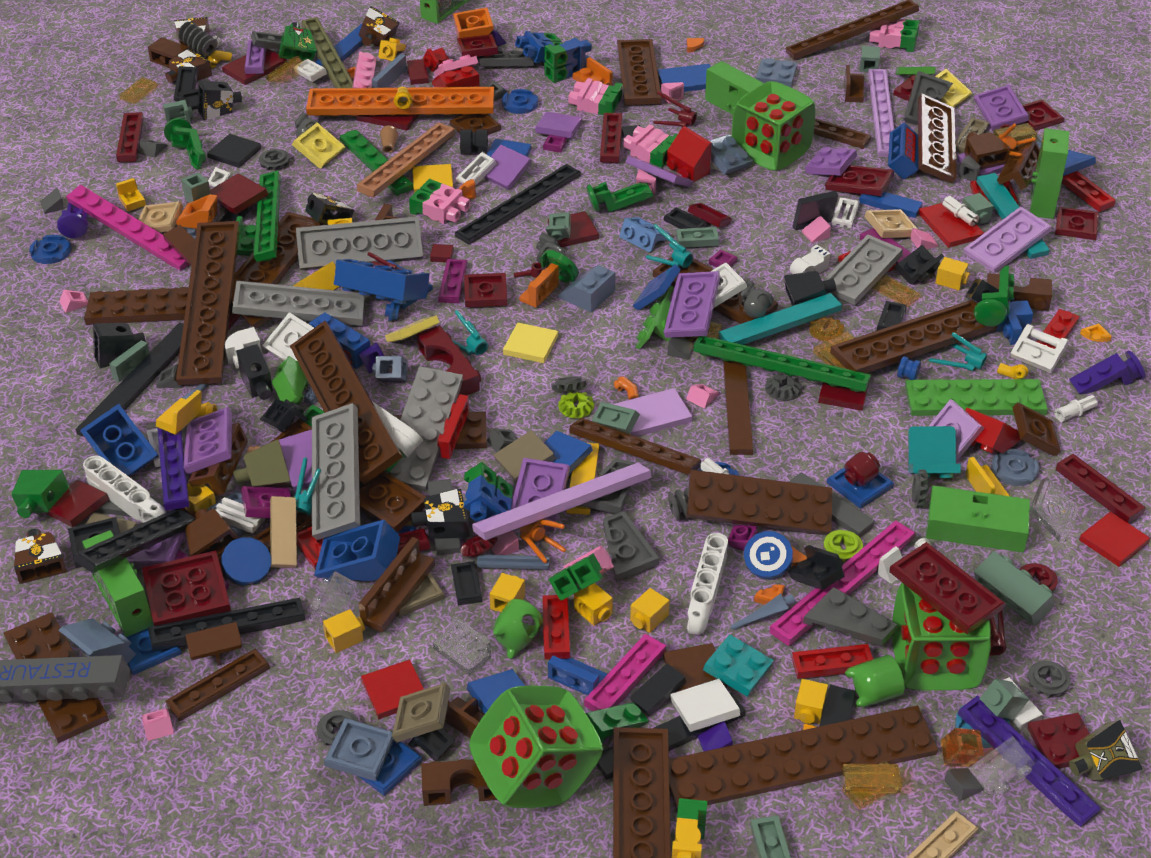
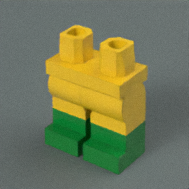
M679 798L675 841H673L672 858H701L702 844H700V841L705 838L707 801Z

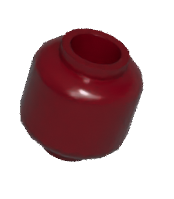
M858 452L845 463L844 469L846 473L844 476L851 485L857 484L864 487L879 475L880 463L870 452Z

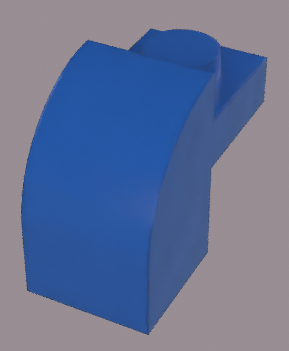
M1028 301L1010 302L1009 314L1006 315L1005 320L996 329V332L1003 331V335L1005 338H1008L1010 345L1016 344L1027 324L1031 325L1033 312Z

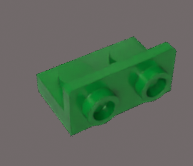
M238 216L236 221H239L240 232L237 255L250 256L254 252L256 226L244 225L242 216Z

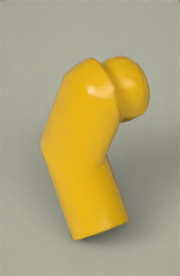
M216 50L208 56L207 60L210 61L211 68H214L221 60L231 62L232 53Z
M1000 363L997 373L1013 379H1023L1028 375V369L1023 364L1009 366Z

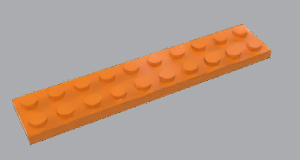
M494 87L407 88L413 99L411 106L407 109H400L394 104V97L398 88H313L309 90L306 112L307 115L493 114Z

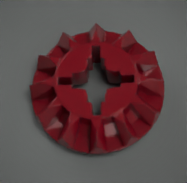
M479 535L474 536L463 543L460 551L465 557L482 555L495 546L498 538L496 536L485 541Z
M1030 563L1019 569L1020 571L1022 569L1027 571L1033 578L1036 575L1038 581H1041L1039 585L1044 584L1051 591L1056 589L1058 578L1049 567L1038 563Z

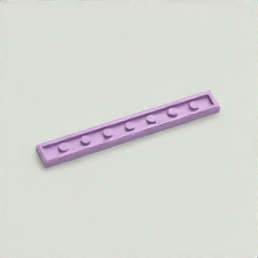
M868 69L877 156L888 157L890 132L894 130L887 70Z
M635 463L472 524L473 531L486 541L652 478L651 470L640 463Z

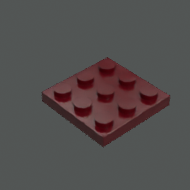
M216 551L142 568L154 626L231 611Z

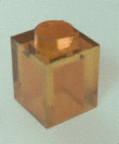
M955 728L941 739L944 766L970 767L984 757L980 730Z

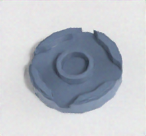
M1009 449L1003 454L1000 453L994 456L991 468L996 478L1005 484L1024 486L1037 479L1039 464L1035 458L1033 460L1029 457V453L1019 449Z

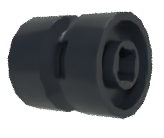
M461 129V154H472L473 151L477 154L481 152L487 154L488 130L477 129L473 132L471 129Z

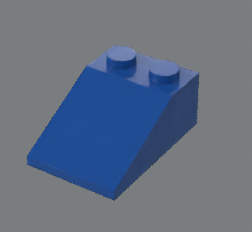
M117 404L80 430L98 456L103 457L128 477L159 456L120 404Z
M380 520L325 537L314 575L317 578L377 580L396 558L400 536L385 520Z

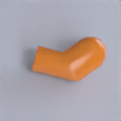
M621 376L618 377V380L614 381L615 389L618 391L625 389L627 391L628 400L639 397L637 386L628 378Z

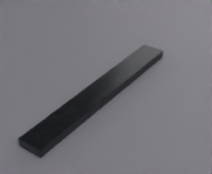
M565 164L457 230L455 237L470 245L581 176V171Z
M179 322L75 429L77 435L84 437L80 430L117 404H120L125 411L160 372L180 353L183 323Z

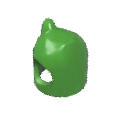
M511 599L495 620L493 634L496 640L507 649V657L509 659L516 657L522 649L531 643L543 625L542 615L537 608L524 600ZM523 616H531L535 620V625L523 623Z
M891 655L860 663L845 671L846 676L852 678L854 689L859 697L856 701L857 707L871 706L904 694L905 686L902 672Z

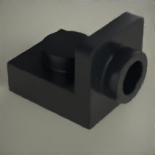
M975 278L964 297L979 303L982 301V293L999 292V289L982 279Z
M441 728L413 737L408 745L412 748L417 744L436 761L455 739Z

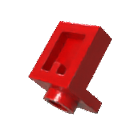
M441 47L434 51L431 48L427 49L423 59L425 65L433 72L439 68L438 65L443 64V61L449 60V57Z

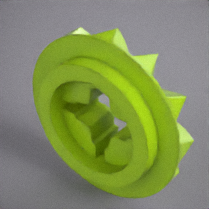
M578 390L576 393L568 391L567 395H561L558 407L560 412L569 418H583L594 410L593 397L588 396L586 392L579 393ZM576 401L579 402L577 407H575L574 402Z
M836 530L825 537L823 548L826 551L838 554L840 559L845 562L863 548V542L858 535L851 531ZM841 541L845 544V550L841 549Z

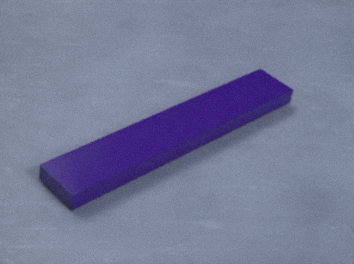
M157 427L165 511L190 507L187 476L184 470L182 430L175 435Z
M978 695L959 709L958 715L1078 826L1082 827L1100 812L1101 808L1009 723L1003 718L997 717L979 699Z

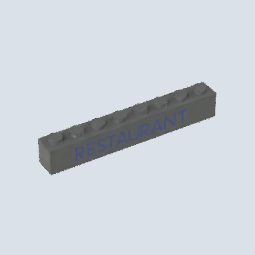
M122 655L0 660V702L124 697L130 669Z

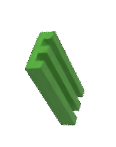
M897 67L896 75L917 74L918 71L926 74H935L936 67Z

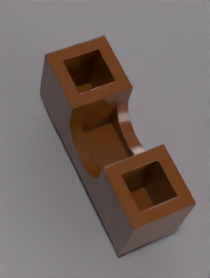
M987 273L986 282L999 289L1000 274ZM1030 277L1028 286L1013 287L1014 300H1010V302L1028 301L1031 309L1049 311L1052 299L1051 279Z
M474 759L421 763L424 806L452 804V791L457 786L463 784L472 785L477 789L479 802L497 800L485 782Z

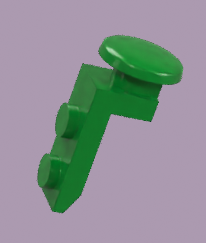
M175 118L167 122L164 127L165 138L171 142L172 147L186 148L191 165L196 170L201 169V165L206 159V153L202 150V141L199 140L197 130L192 129L190 123L182 118Z
M606 182L598 184V186L593 188L591 184H588L586 187L588 198L595 212H600L599 204L605 203L608 212H612L620 208H626L633 203L645 201L653 196L647 183H637L613 193L608 190Z
M1004 266L1000 271L999 292L982 293V301L974 308L975 319L984 326L992 327L1001 324L1010 312V300H1014L1013 287H1015L1014 274H1010L1009 266Z
M634 702L586 713L597 731L602 744L606 737L613 736L614 727L639 728L649 721Z

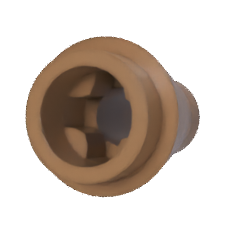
M385 126L380 131L384 153H393L399 134L393 126Z

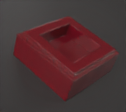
M433 244L430 262L446 263L447 259H452L453 245Z

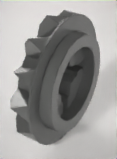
M270 149L259 156L261 167H266L267 170L271 168L274 170L276 168L282 169L290 161L289 154L281 149Z
M783 373L779 376L773 374L772 378H767L765 390L772 398L791 400L799 395L801 384H799L798 378L786 376Z
M581 376L555 379V382L551 383L552 389L556 392L577 390L587 386L586 379H582Z
M919 469L913 478L912 502H915V507L922 508L926 503L928 474L926 470Z
M1052 661L1034 663L1029 668L1027 675L1029 687H1035L1037 694L1040 692L1046 693L1047 697L1051 694L1059 697L1062 692H1067L1071 682L1068 671L1060 664ZM1047 673H1049V677H1051L1052 683L1048 684L1045 679Z
M345 710L329 712L318 722V738L322 740L324 745H332L338 733H334V728L339 729L345 718L359 722L358 718L353 713Z

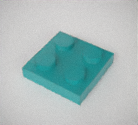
M729 634L705 663L703 671L720 679L723 683L748 697L771 668L774 660Z

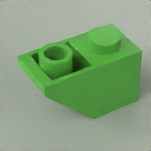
M288 356L277 367L272 379V384L281 401L287 399L297 405L302 402L304 398L302 393L309 382L298 361Z

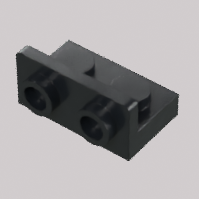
M921 245L894 268L909 284L913 285L916 281L923 282L930 275L929 271L934 273L945 256L940 254L937 258H934Z
M276 398L260 420L267 426L282 433L292 425L293 418L305 423L308 418L303 415L305 411L296 403L293 404L287 399L281 401Z
M811 545L804 547L807 560L800 561L796 567L789 570L790 577L793 580L820 590L845 577L842 569L843 563L838 554Z

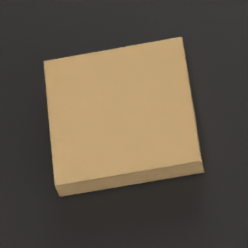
M180 201L146 205L138 220L159 233L167 232L175 228L183 205Z
M901 209L868 210L865 213V218L881 238L911 237L912 229H917Z

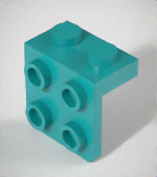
M952 426L910 427L908 429V472L917 474L919 469L926 470L928 478H930V473H939V478H954V473H961V464H956L955 428Z

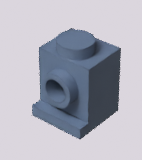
M376 356V363L373 364V375L378 381L406 382L408 361L402 356ZM390 368H393L392 373H388Z

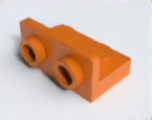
M589 57L586 59V68L573 73V79L585 83L587 78L593 79V82L600 81L604 85L612 86L613 74L611 70Z
M551 263L546 269L542 270L540 275L530 282L528 289L519 297V301L537 308L559 286V265Z

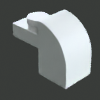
M254 327L233 333L225 342L228 364L234 363L236 369L239 368L236 350L258 344L261 350L260 339Z

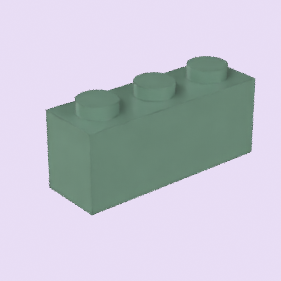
M993 551L974 570L976 581L1000 598L1009 608L1033 626L1054 607L1052 591L1046 585L1036 583L1027 571L1023 569L1020 571L1016 568L1013 562L1005 555L1000 556Z

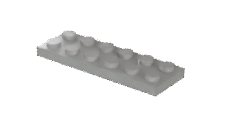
M419 216L296 228L300 270L322 268L332 261L336 265V260L353 259L372 263V261L378 262L367 255L368 252L386 261L423 258Z
M237 281L232 313L285 318L290 312L299 319L310 322L326 312L343 324L362 326L364 295L355 292Z
M421 366L418 368L400 421L416 431L423 439V442L408 458L403 457L388 473L413 489L427 490V482L430 481L440 448L437 446L438 437L444 433L445 420L450 418L452 404L456 403L463 382L462 374Z
M353 403L312 417V478L318 468L321 469L318 481L312 492V536L316 540L360 526L358 408Z

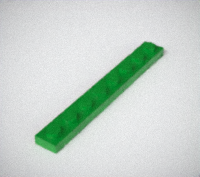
M279 170L260 175L259 185L266 188L269 195L259 200L257 206L254 258L256 262L269 261L277 255L281 186Z
M699 336L693 348L694 352H698L703 356H715L724 361L741 362L745 366H758L766 371H779L788 376L804 377L809 381L826 382L830 386H843L855 392H865L871 378L870 374L707 336Z

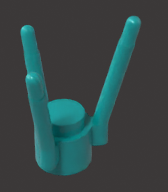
M654 224V228L671 242L669 246L674 250L672 253L673 261L646 255V259L670 266L676 264L678 267H689L694 258L693 254L687 251L685 247L681 246L657 224Z
M455 310V314L471 335L466 340L467 347L455 341L453 343L455 345L458 344L460 349L468 355L474 353L478 356L486 352L488 343L481 337L470 321H466L458 310Z
M953 332L951 335L970 348V350L955 343L950 346L967 354L965 361L968 363L934 358L929 359L933 363L965 368L973 372L974 368L981 370L988 354Z
M305 457L301 465L295 494L296 510L311 515L312 492L318 481L321 469L318 468L308 490H304L301 494L308 461Z

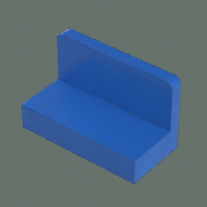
M552 656L548 661V678L585 695H589L607 675V673L571 657L560 659Z

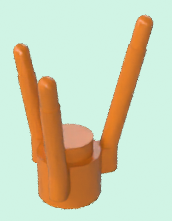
M1014 123L1003 134L999 135V139L1010 147V156L1021 157V153L1012 152L1015 147L1034 142L1036 138L1016 141L1013 137L1007 136L1017 126Z
M542 519L520 527V538L527 542L543 563H547V559L533 541L543 539L560 551L566 552L565 547L545 535L543 525L564 529V524Z

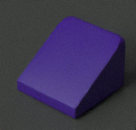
M493 29L490 34H492L497 47L506 44V41L499 32Z
M376 342L360 353L359 356L370 374L373 372L376 356H384Z
M725 721L717 723L698 735L703 752L733 744Z

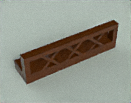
M1036 141L1015 147L1012 152L1021 153L1022 156H1009L997 179L999 184L1014 179L1020 190L1028 187L1033 177V172L1036 171L1040 148Z
M239 423L232 424L231 458L193 472L189 479L191 487L209 483L215 496L224 495L232 478L233 471H235L248 443Z
M412 537L358 603L360 618L364 625L383 633L434 568L435 559L420 553L419 539Z

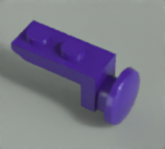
M68 202L67 210H62V215L57 220L59 232L67 238L75 239L82 237L88 230L89 214Z
M1128 350L1125 352L1127 360L1123 361L1115 353L1073 376L1069 381L1077 392L1082 395L1092 393L1120 377L1124 385L1132 383V380L1137 377L1140 380H1144L1146 373L1137 356Z

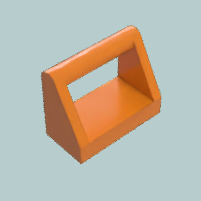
M209 194L188 203L177 219L176 224L182 227L197 229V223L213 222L217 215V195Z

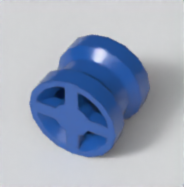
M903 356L898 368L897 377L916 380L920 371L921 361H911L908 357Z

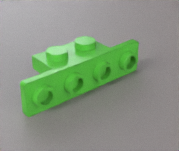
M670 285L665 294L656 299L658 302H655L649 311L651 315L643 323L645 328L636 337L638 340L635 346L636 349L639 350L648 341L652 332L666 341L670 340V338H665L664 328L671 301L668 299L674 289L673 286Z

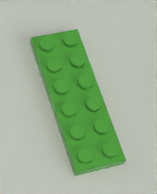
M1039 379L906 380L905 382L911 416L938 415L950 399L955 401L964 410L970 408L984 415H1014L1012 407L1017 402L1042 415H1047L1048 411Z

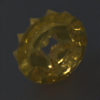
M824 316L822 319L819 318L810 322L809 332L818 340L833 341L843 335L844 325L838 319L834 320L833 317L826 318Z

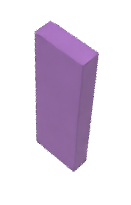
M248 40L244 68L245 74L264 73L266 48L255 47L252 40Z

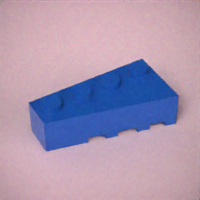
M353 259L336 260L334 285L342 286L344 291L358 290L361 295L370 296L375 294L378 299L388 300L392 298L395 303L406 304L408 300L427 298L430 273L412 274L413 270L392 269L393 267L386 265H375L374 267V263Z

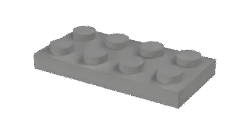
M867 235L823 281L834 278L837 290L829 293L856 305L903 255V249Z

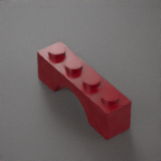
M438 325L416 334L418 350L427 361L445 362L450 365L446 370L447 372L463 375V382L458 397L460 394L469 395L480 391L479 382H481V375L479 371L471 366L469 358L464 357L458 344L455 345L448 332H445Z

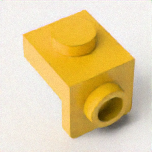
M396 38L381 40L378 57L393 61L396 58L397 51H404L406 44L400 43V39Z
M134 178L116 184L119 200L127 212L146 206L145 199L139 192Z

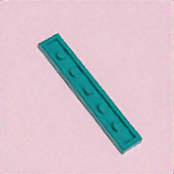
M996 173L977 176V184L1002 220L1019 208L1004 184L998 183ZM1042 238L1025 250L1030 259L1047 256L1050 252Z
M829 293L719 331V338L724 341L744 345L842 310V304Z

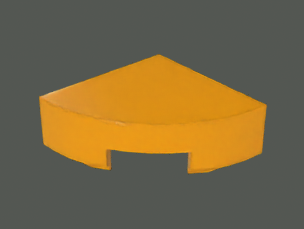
M1100 324L1083 328L1080 332L1083 337L1096 342H1108L1112 338Z

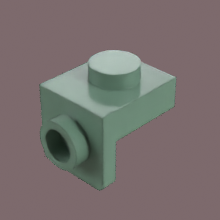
M185 100L163 104L167 122L175 118H182L191 124L190 118H193L191 106L187 107Z
M570 213L550 214L549 226H546L547 234L556 240L570 238Z

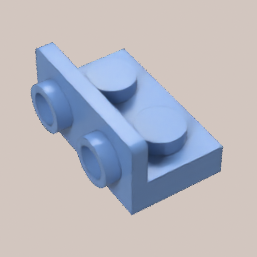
M640 217L625 218L619 235L620 238L647 252L653 251L655 243L667 240L654 228L653 224Z

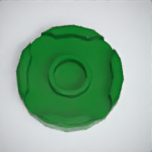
M547 250L540 257V263L543 268L545 266L547 268L551 263L559 265L560 281L569 283L571 280V282H574L579 275L577 266L568 257L559 252Z

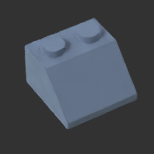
M597 265L581 273L574 282H571L557 295V298L593 312L615 291V272Z
M91 618L62 626L58 630L87 656L122 655L128 664L136 655L129 648L132 643L121 633L116 637L114 635L116 630L105 621L100 624Z

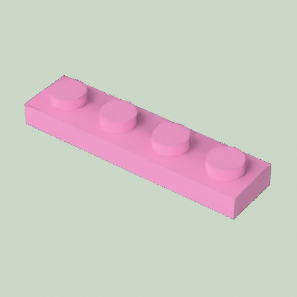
M359 52L352 88H372L377 57L370 53Z

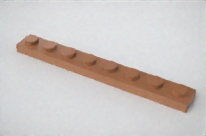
M438 122L357 184V191L374 198L454 135L455 128Z

